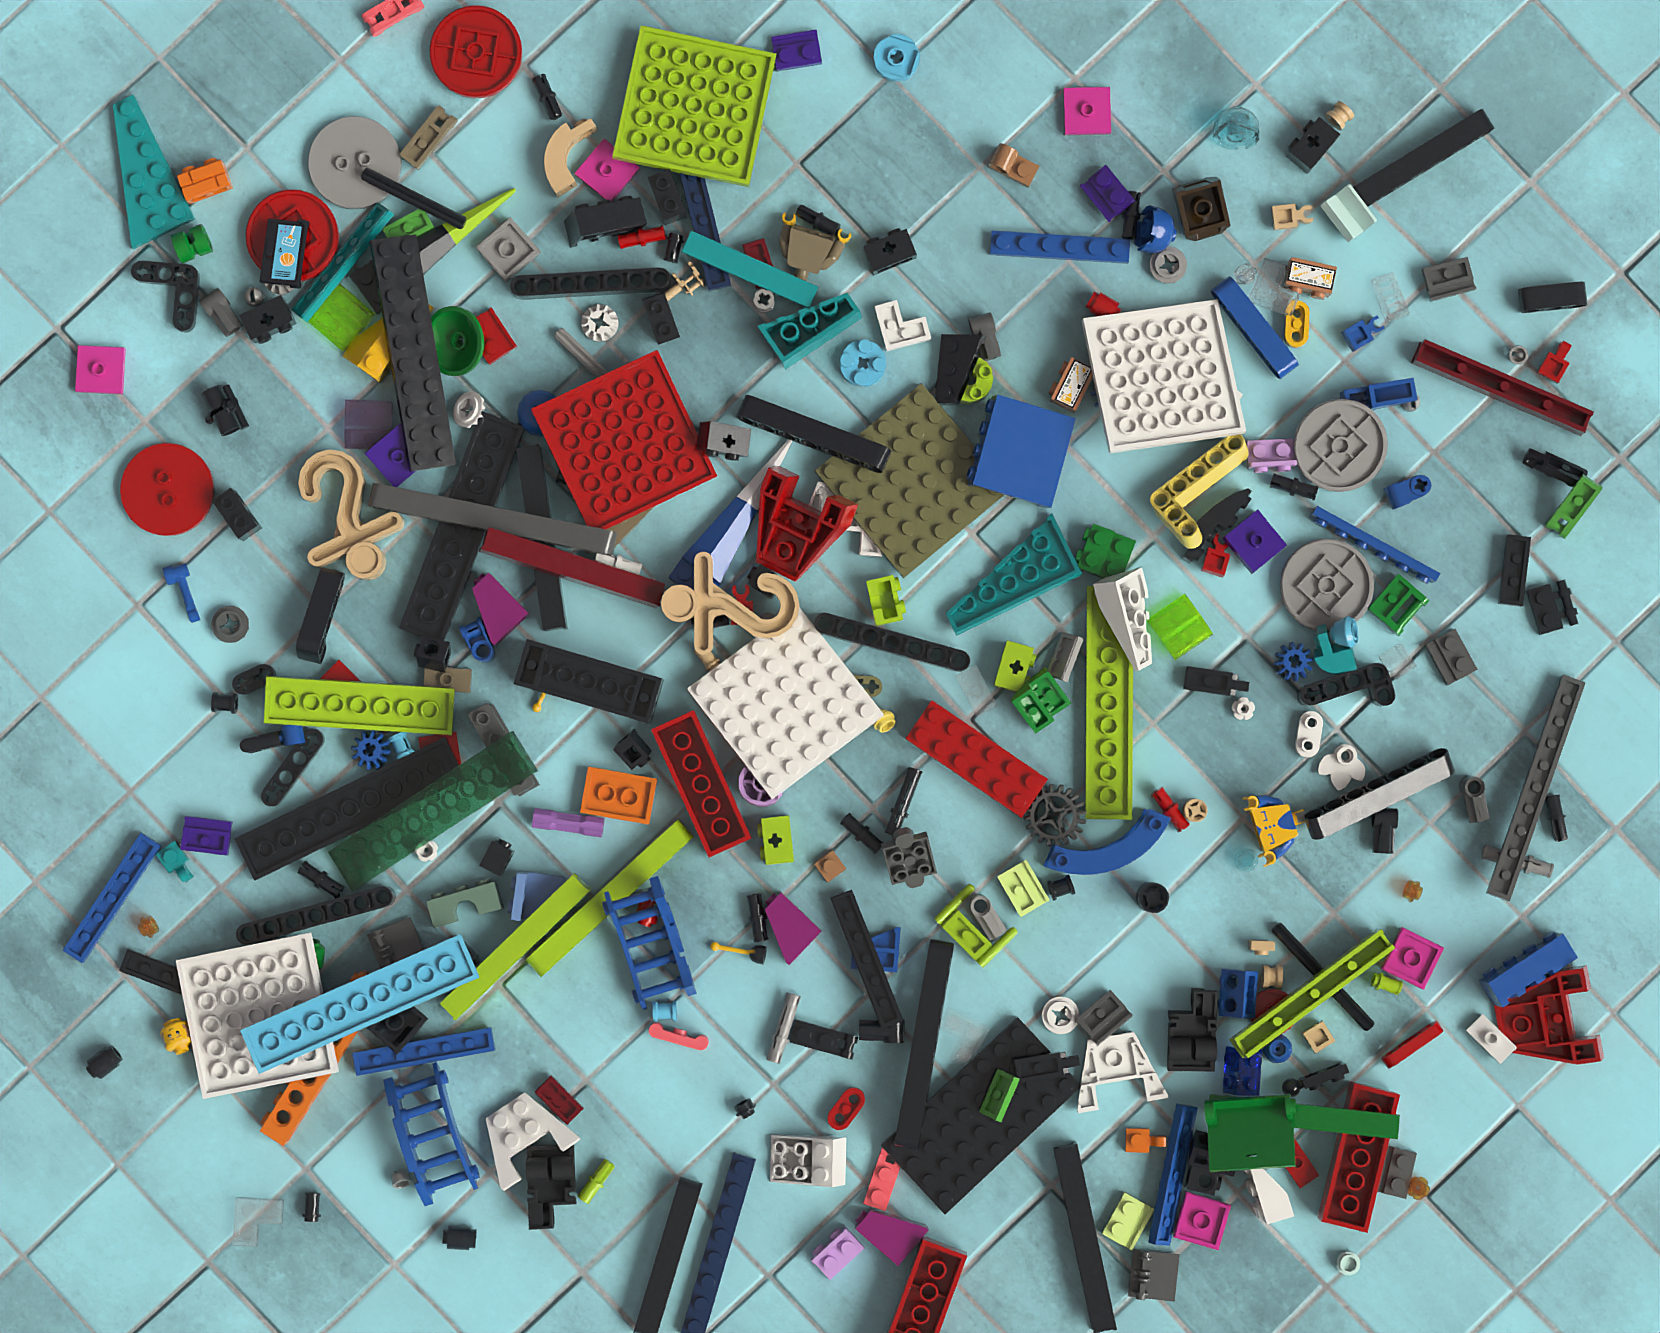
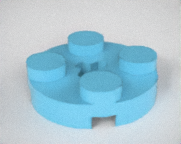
M902 34L890 35V37L882 39L875 48V69L883 78L889 81H906L916 72L919 66V50L914 41L908 36ZM899 52L903 61H898L897 64L893 63V59L890 56Z
M869 340L852 342L844 349L840 358L841 373L852 385L872 386L883 377L886 368L885 354L877 344ZM859 358L863 360L867 358L869 360L867 369L863 367L859 369L857 367Z

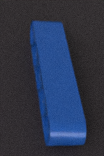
M1228 276L1211 289V294L1215 300L1218 299L1221 308L1278 379L1281 380L1299 366L1291 351L1232 277Z

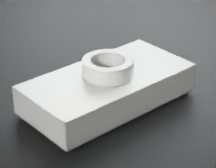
M1483 1014L1466 1030L1499 1064L1517 1048Z

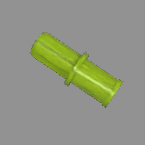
M604 1159L593 1175L588 1176L589 1180L580 1193L577 1194L578 1198L589 1204L600 1187H604L603 1183L615 1168L614 1164Z

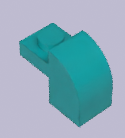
M1326 624L1317 626V635H1314L1317 647L1314 649V659L1318 666L1324 671L1333 674L1357 670L1353 648L1341 646L1337 643L1331 644Z

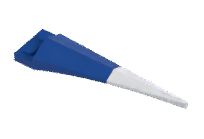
M791 440L785 442L682 556L668 579L677 585L688 586L694 591V559L698 553L707 552L713 559V583L718 587L720 586L759 508L760 489L768 468L781 465L792 443Z

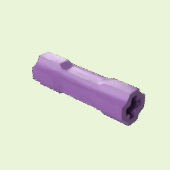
M535 808L532 828L602 837L605 818Z

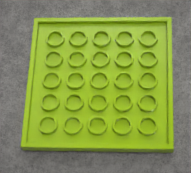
M641 25L612 159L663 170L670 169L672 172L749 187L776 53Z

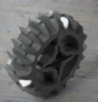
M1050 784L1048 792L1047 788L1043 786L1041 789L1042 795L1038 793L1036 800L1031 804L1032 808L1029 807L1026 811L1030 812V816H1024L1023 819L1025 821L1031 820V824L1027 825L1026 829H1035L1030 836L1033 838L1039 834L1038 843H1042L1046 838V846L1050 847L1053 840L1055 845L1061 846L1062 839L1063 843L1068 845L1070 844L1068 836L1076 840L1077 835L1074 831L1078 833L1083 832V829L1078 824H1086V820L1080 819V815H1086L1087 811H1079V807H1082L1085 803L1083 801L1075 802L1080 795L1077 793L1071 797L1072 788H1068L1064 793V785L1060 784L1056 791L1055 785ZM1051 796L1063 798L1069 803V806L1059 808L1055 801H1052ZM1045 800L1046 813L1038 819V808ZM1052 810L1054 812L1065 811L1060 814V817H1057L1059 818L1058 821L1056 819L1045 820L1050 817V814H1053ZM1073 812L1071 826L1066 831L1064 828V818ZM1052 824L1055 830H1058L1059 835L1047 833L1042 829L1041 825Z

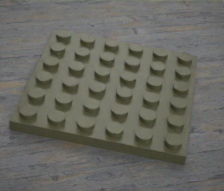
M922 383L858 435L882 444L892 451L883 473L870 471L833 456L814 471L822 482L827 485V488L833 495H841L858 504L853 519L880 549L903 579L1004 496V494L977 486H968L969 480L966 479L969 467L973 466L975 457L972 456L975 446Z

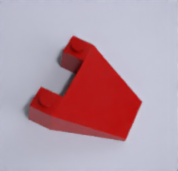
M781 466L768 468L760 489L756 563L796 582L849 528L858 504L841 495L828 496L822 511L792 497L799 475Z
M1587 965L1563 968L1546 977L1538 985L1527 987L1526 993L1520 997L1508 998L1509 1004L1505 1007L1494 1005L1498 1029L1517 1047L1512 1053L1576 1065L1601 1062L1604 1059L1600 1034L1576 1038L1568 994L1587 992L1591 989Z

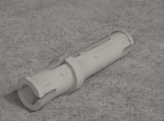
M1485 844L1481 859L1497 862L1501 849ZM1528 855L1527 857L1525 856L1521 870L1526 874L1531 872L1550 878L1554 864L1534 859V856Z
M787 992L775 1033L771 1036V1047L766 1060L778 1064L781 1063L783 1051L786 1044L789 1043V1032L801 996Z

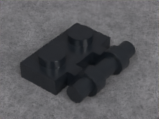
M1565 579L1556 582L1559 590L1556 592H1552L1550 584L1526 591L1539 635L1563 629L1561 619L1564 618L1568 619L1569 626L1579 624L1576 616L1578 614L1577 608L1573 607L1570 597L1572 592L1567 587ZM1561 598L1565 611H1558L1555 599Z

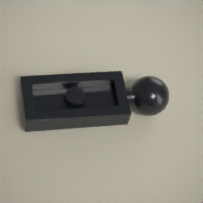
M1340 1062L1300 1077L1299 1080L1293 1078L1286 1079L1282 1084V1091L1284 1094H1291V1097H1295L1299 1094L1300 1089L1309 1088L1310 1091L1323 1087V1082L1331 1080L1333 1083L1344 1079V1074L1349 1073L1346 1063Z

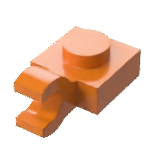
M1126 1128L1125 1152L1149 1153V1146L1166 1147V1136L1150 1135L1149 1128Z

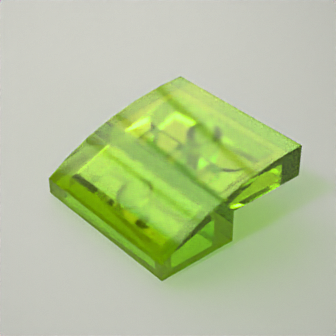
M339 284L308 322L341 351H345L358 333L365 329L375 313L343 285Z
M1183 594L1147 620L1174 660H1177L1213 635V632L1186 594Z

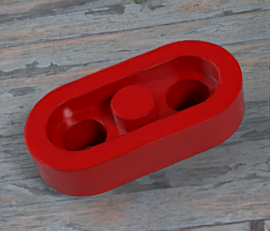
M856 1087L846 1089L828 1113V1123L833 1129H846L865 1103V1095L862 1090ZM851 1095H856L858 1097L856 1103H851L849 1101V1097ZM838 1113L844 1116L841 1122L835 1120V1115Z

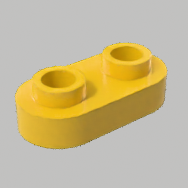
M1302 301L1290 303L1285 311L1284 340L1292 348H1299L1308 340L1310 311L1307 304ZM1298 310L1301 314L1300 317H1294L1293 311ZM1292 333H1297L1299 340H1293Z

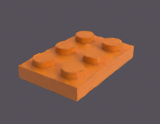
M588 767L580 813L649 825L657 779Z

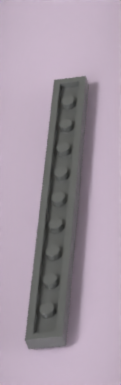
M1562 675L1486 894L1507 902L1512 897L1585 686L1583 681L1566 675Z

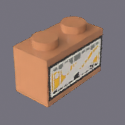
M1291 257L1288 261L1283 288L1288 289V292L1291 294L1301 295L1304 292L1311 294L1310 297L1314 299L1324 300L1325 297L1328 298L1332 294L1337 267Z
M1071 357L1069 363L1064 361L1059 371L1062 377L1059 383H1053L1048 394L1052 396L1049 402L1075 413L1093 375L1091 366Z

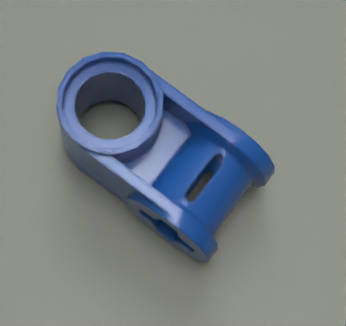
M1417 475L1408 480L1392 484L1384 488L1392 510L1423 497L1429 493L1432 485L1428 477ZM1417 481L1419 484L1423 483L1425 486L1422 488V492L1420 489L1416 490L1414 488V486L1417 484Z
M477 617L476 621L466 626L460 625V632L469 646L473 657L482 663L493 660L495 649L481 617ZM481 646H488V655L483 658L479 657L478 649Z

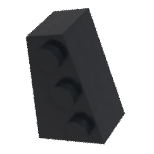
M624 196L616 202L602 200L594 206H589L588 204L575 206V209L564 220L570 248L576 247L579 241L591 239V242L599 241V237L609 235L615 237L619 234L638 231V228H643L647 222L640 197Z

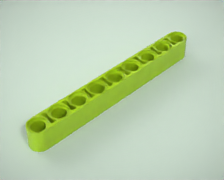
M678 819L525 961L542 977L609 916H606L602 902L606 901L604 892H609L612 901L632 895L682 849L694 835Z

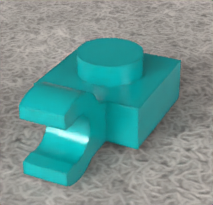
M173 841L159 851L156 856L168 873L176 871L182 882H188L194 877L185 865L190 859L184 850H180L181 846L179 843Z

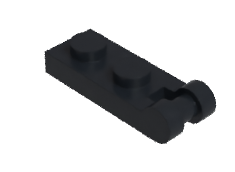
M796 1019L790 1043L853 1060L854 1044H857L859 1037ZM839 1039L845 1041L844 1049L837 1048Z

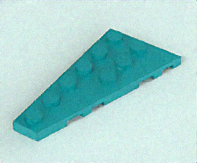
M131 95L113 104L131 248L134 250L195 220V217L136 97Z
M1052 513L1040 527H1036L1031 532V535L1022 544H1018L1001 560L986 578H982L968 595L963 596L946 613L956 636L1082 575Z

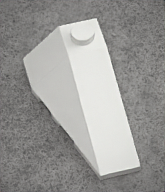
M1142 568L1112 575L1094 583L1093 586L1098 605L1134 670L1139 671L1152 664L1150 634L1146 632V620H1149V612H1145L1144 599L1148 598V589Z

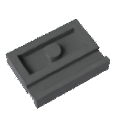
M1468 257L1421 270L1430 302L1477 289L1473 281L1474 278Z
M1456 629L1424 645L1446 686L1478 670Z
M1110 989L1076 1018L1075 1022L1098 1047L1131 1019L1133 1014L1127 1010L1126 1006Z
M1388 1146L1377 1192L1406 1199L1417 1153Z

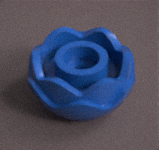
M1282 1034L1263 1047V1054L1272 1063L1285 1062L1292 1053L1290 1040Z

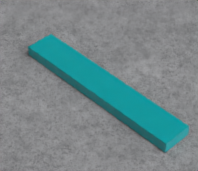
M377 202L334 255L328 266L317 276L292 307L291 311L305 322H308L370 245L369 241L376 238L394 214Z
M693 231L690 232L682 250V253L762 289L769 290L771 293L805 308H810L819 288Z

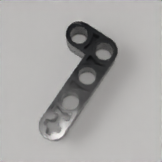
M323 567L320 569L296 642L298 659L322 664L326 653L325 640L343 588L345 573Z
M1373 663L1357 668V670L1305 685L1298 690L1297 698L1302 705L1311 706L1367 688L1372 702L1376 706L1381 707L1393 703L1395 691L1386 666L1381 663ZM1373 667L1378 668L1381 672L1378 680H1374L1370 675ZM1352 674L1356 675L1359 679L1357 687H1352L1348 683V678ZM1330 681L1337 686V690L1333 695L1329 694L1326 690V685ZM1307 689L1309 692L1319 690L1321 693L1311 697V700L1304 697V694H1307ZM1381 689L1388 693L1386 702H1381L1378 699V692Z

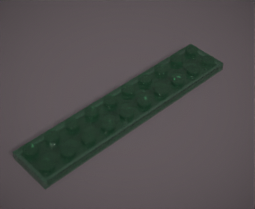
M511 731L328 853L353 892L538 772L514 731Z

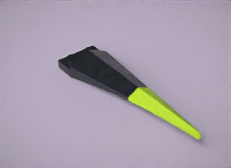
M512 188L461 214L467 220L463 229H458L445 222L418 236L417 241L423 275L515 193L516 188ZM370 260L369 263L352 273L350 278L377 315L381 312L373 261Z

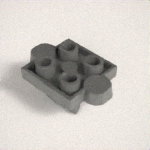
M908 827L900 828L893 833L892 841L881 843L892 885L905 882L908 887L916 888L923 885L924 876L937 873L926 831L914 834L913 830Z

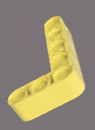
M1240 434L1224 438L1154 491L1150 497V503L1157 517L1186 548L1193 549L1198 547L1203 539L1197 523L1183 507L1248 458V447L1243 436Z

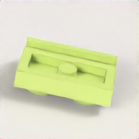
M1027 860L997 876L1020 917L1049 901L1047 894Z
M1123 1192L1102 1234L1133 1250L1154 1208Z

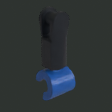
M284 725L280 728L281 731L243 739L240 742V749L245 753L251 754L280 746L306 743L303 728L301 725Z

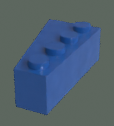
M1551 932L1542 938L1543 942L1540 944H1531L1522 950L1523 954L1517 958L1511 956L1502 962L1503 966L1497 970L1491 968L1482 974L1483 978L1478 981L1492 1004L1505 1007L1509 1004L1508 998L1520 997L1526 993V986L1538 985L1546 979V973L1554 974L1576 960L1578 957L1563 933Z

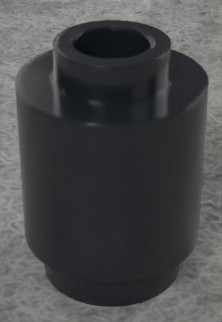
M114 1046L104 1047L87 1060L88 1066L86 1069L93 1078L98 1077L102 1079L117 1068L123 1058Z
M449 1225L448 1230H443L442 1244H447V1249L454 1250L475 1248L477 1229H471L469 1226Z

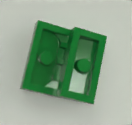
M1046 667L1030 678L1011 698L1012 703L1035 734L1054 722L1055 720L1052 716L1071 704L1067 695Z

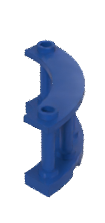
M1143 809L1136 823L1118 840L1091 850H1070L1057 845H1051L1043 866L1056 871L1078 875L1100 874L1119 869L1147 852L1165 831L1171 818L1151 809Z
M658 876L649 878L651 887L647 888L648 891L612 901L607 891L604 892L606 901L602 902L606 916L610 915L625 953L635 989L632 990L634 1001L636 1004L640 1003L643 1010L648 1009L645 998L674 989H685L687 996L697 994L689 965H687L685 956L681 957L680 954L684 952V948ZM647 900H651V902L656 901L654 907L621 917L618 916L616 911ZM656 915L657 917L662 916L664 926H661L662 929L626 939L622 926ZM662 938L670 940L673 950L669 951V954L637 964L634 963L630 948ZM669 963L678 965L680 976H677V979L642 989L638 977L639 972Z
M437 1062L432 1063L434 1076L404 1086L396 1085L392 1077L383 1080L388 1106H392L395 1116L392 1121L409 1173L413 1172L417 1180L414 1185L424 1206L434 1204L432 1194L435 1193V1190L468 1179L473 1190L478 1189L477 1179L480 1178L477 1166L471 1164L453 1115L446 1084L449 1083L446 1071L441 1070ZM437 1084L440 1099L408 1110L403 1108L401 1099L404 1098V1095ZM443 1108L448 1125L415 1136L410 1134L407 1122L410 1121L409 1119ZM448 1134L452 1135L457 1150L424 1161L422 1159L419 1160L415 1150L418 1144ZM457 1159L461 1160L465 1171L435 1181L427 1180L425 1175L427 1169Z

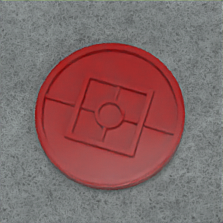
M479 5L459 8L444 17L432 35L429 49L432 68L441 83L457 95L474 99L493 96L508 87L520 69L523 55L521 39L513 23L501 12Z
M282 190L269 195L255 207L247 222L245 233L246 246L250 257L260 270L268 219L306 220L310 222L307 230L301 282L318 276L331 262L338 249L339 228L334 214L321 199L306 191Z
M173 443L152 445L135 455L125 468L120 486L122 504L130 519L143 530L159 536L184 534L198 526L209 513L215 493L213 476L206 462L191 449Z

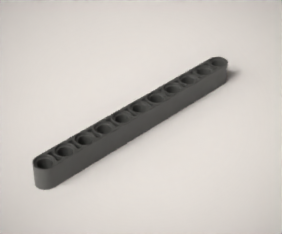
M373 483L368 504L370 507L484 531L491 527L525 539L607 556L613 555L617 532L378 483Z

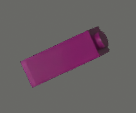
M483 573L474 581L475 586L472 590L490 641L493 645L497 646L530 614L492 574L488 573L485 575Z
M774 892L765 902L768 905L765 911L784 959L790 965L822 930L782 892L779 895Z
M872 1208L867 1212L863 1210L855 1219V1222H857L855 1229L897 1266L901 1264L929 1231L928 1227L923 1223Z

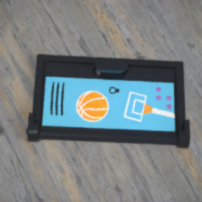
M268 219L260 283L301 288V275L309 221Z

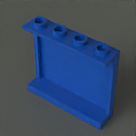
M998 394L992 396L991 399L987 400L985 406L987 416L985 421L981 422L979 434L981 435L979 444L976 443L972 456L975 457L973 466H970L967 472L968 486H977L1031 502L1045 509L1052 508L1076 418Z

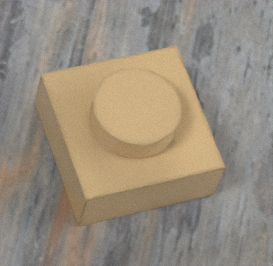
M1248 940V949L1254 950V955H1268V951H1275V941Z
M1323 1021L1302 1032L1314 1053L1335 1042Z

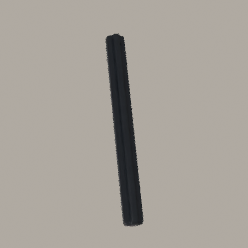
M1277 923L1272 928L1273 934L1313 976L1323 969L1321 964L1282 923ZM1343 988L1332 995L1363 1030L1368 1031L1374 1026V1021Z

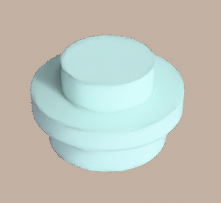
M1346 1251L1338 1256L1336 1265L1342 1274L1353 1275L1360 1268V1259L1355 1253Z

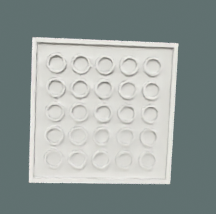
M1218 299L1083 318L1081 322L1109 454L1239 435L1246 432Z
M800 607L797 619L788 631L780 636L767 639L756 637L687 688L689 694L771 800L884 716L827 641L815 629V626Z
M312 933L176 960L203 1099L339 1072L334 1044L331 1042L259 1074L240 1030L323 994Z

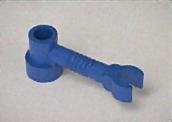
M186 563L174 567L172 565L163 567L162 570L168 586L178 583L190 622L199 621L200 617L186 577L190 576Z

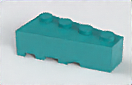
M844 293L820 302L816 306L806 307L798 310L799 312L786 317H779L775 321L767 324L763 323L757 327L786 370L862 319V315L850 295Z

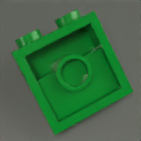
M1093 524L1091 528H1086L1082 540L1086 541L1083 550L1078 549L1075 560L1081 571L1103 579L1123 573L1127 567L1136 540Z

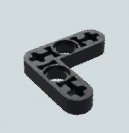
M137 261L131 268V274L138 282L176 286L173 325L180 332L187 333L192 331L195 327L200 284V273L198 270L188 264ZM142 266H144L147 271H154L155 279H153L151 274H144L143 278H141L137 270H141ZM163 268L171 269L172 275L167 280L160 278L159 273ZM178 268L180 274H187L188 270H190L194 274V278H190L187 282L186 278L177 276L176 269ZM187 292L191 293L192 302L188 305H183L180 301L181 295ZM179 308L191 309V313L186 311V318L190 320V323L185 324V327L179 323V320L184 318V312L179 311Z

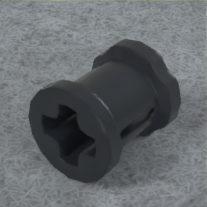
M213 692L211 711L215 713L217 710L231 711V714H236L238 710V694L220 695L218 692Z
M1069 874L1065 875V878L1054 882L1047 881L1053 901L1057 900V897L1069 893L1071 895L1075 894Z

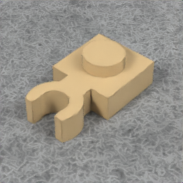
M1295 204L1272 206L1273 230L1297 228V221L1303 224L1312 223L1314 221L1313 218H1305L1303 214L1304 211H1311L1312 206L1305 205L1300 210H1296Z

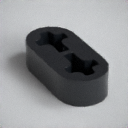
M268 664L253 667L235 676L232 687L238 694H250L266 686L264 678L256 680V677L262 674L261 670L264 668V670L270 671L271 674L268 676H276L275 669ZM241 678L245 681L252 679L253 682L246 685L247 690L238 688Z

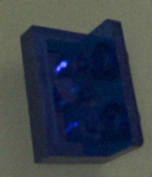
M1226 1046L1223 1093L1259 1096L1262 1049L1251 1057L1242 1059L1235 1047Z

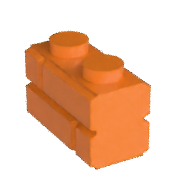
M207 159L203 162L204 165L197 168L195 166L185 167L181 170L182 173L177 175L184 197L189 204L233 189L226 166L221 159Z

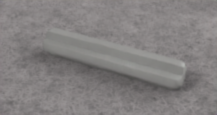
M560 328L555 333L554 337L596 378L608 373L565 329Z

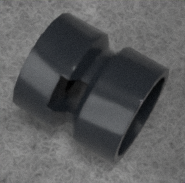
M1146 882L1138 888L1136 902L1144 911L1159 913L1168 905L1169 893L1161 884Z

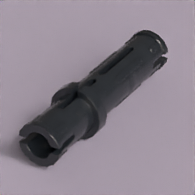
M912 767L908 768L896 804L890 810L892 814L884 831L885 833L893 835L897 829L902 827L904 819L908 818L909 814L907 811L920 776L923 773L922 771Z

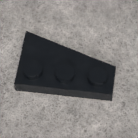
M941 334L935 393L937 403L942 405L960 404L969 382V373L973 363L976 364L979 357L977 353L981 343L984 344L987 336Z

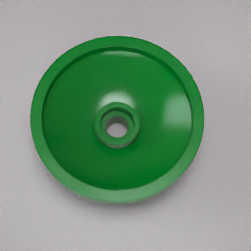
M448 306L439 309L432 315L431 322L440 372L448 376L465 375L477 366L483 354L484 335L477 318L463 307Z

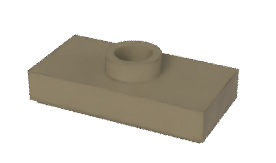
M425 668L423 686L455 688V692L471 693L472 670L446 668L445 673Z

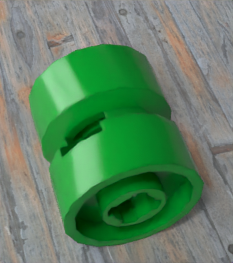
M202 224L189 228L188 233L180 231L171 235L174 249L181 263L195 259L196 254L204 256L213 252L211 241Z

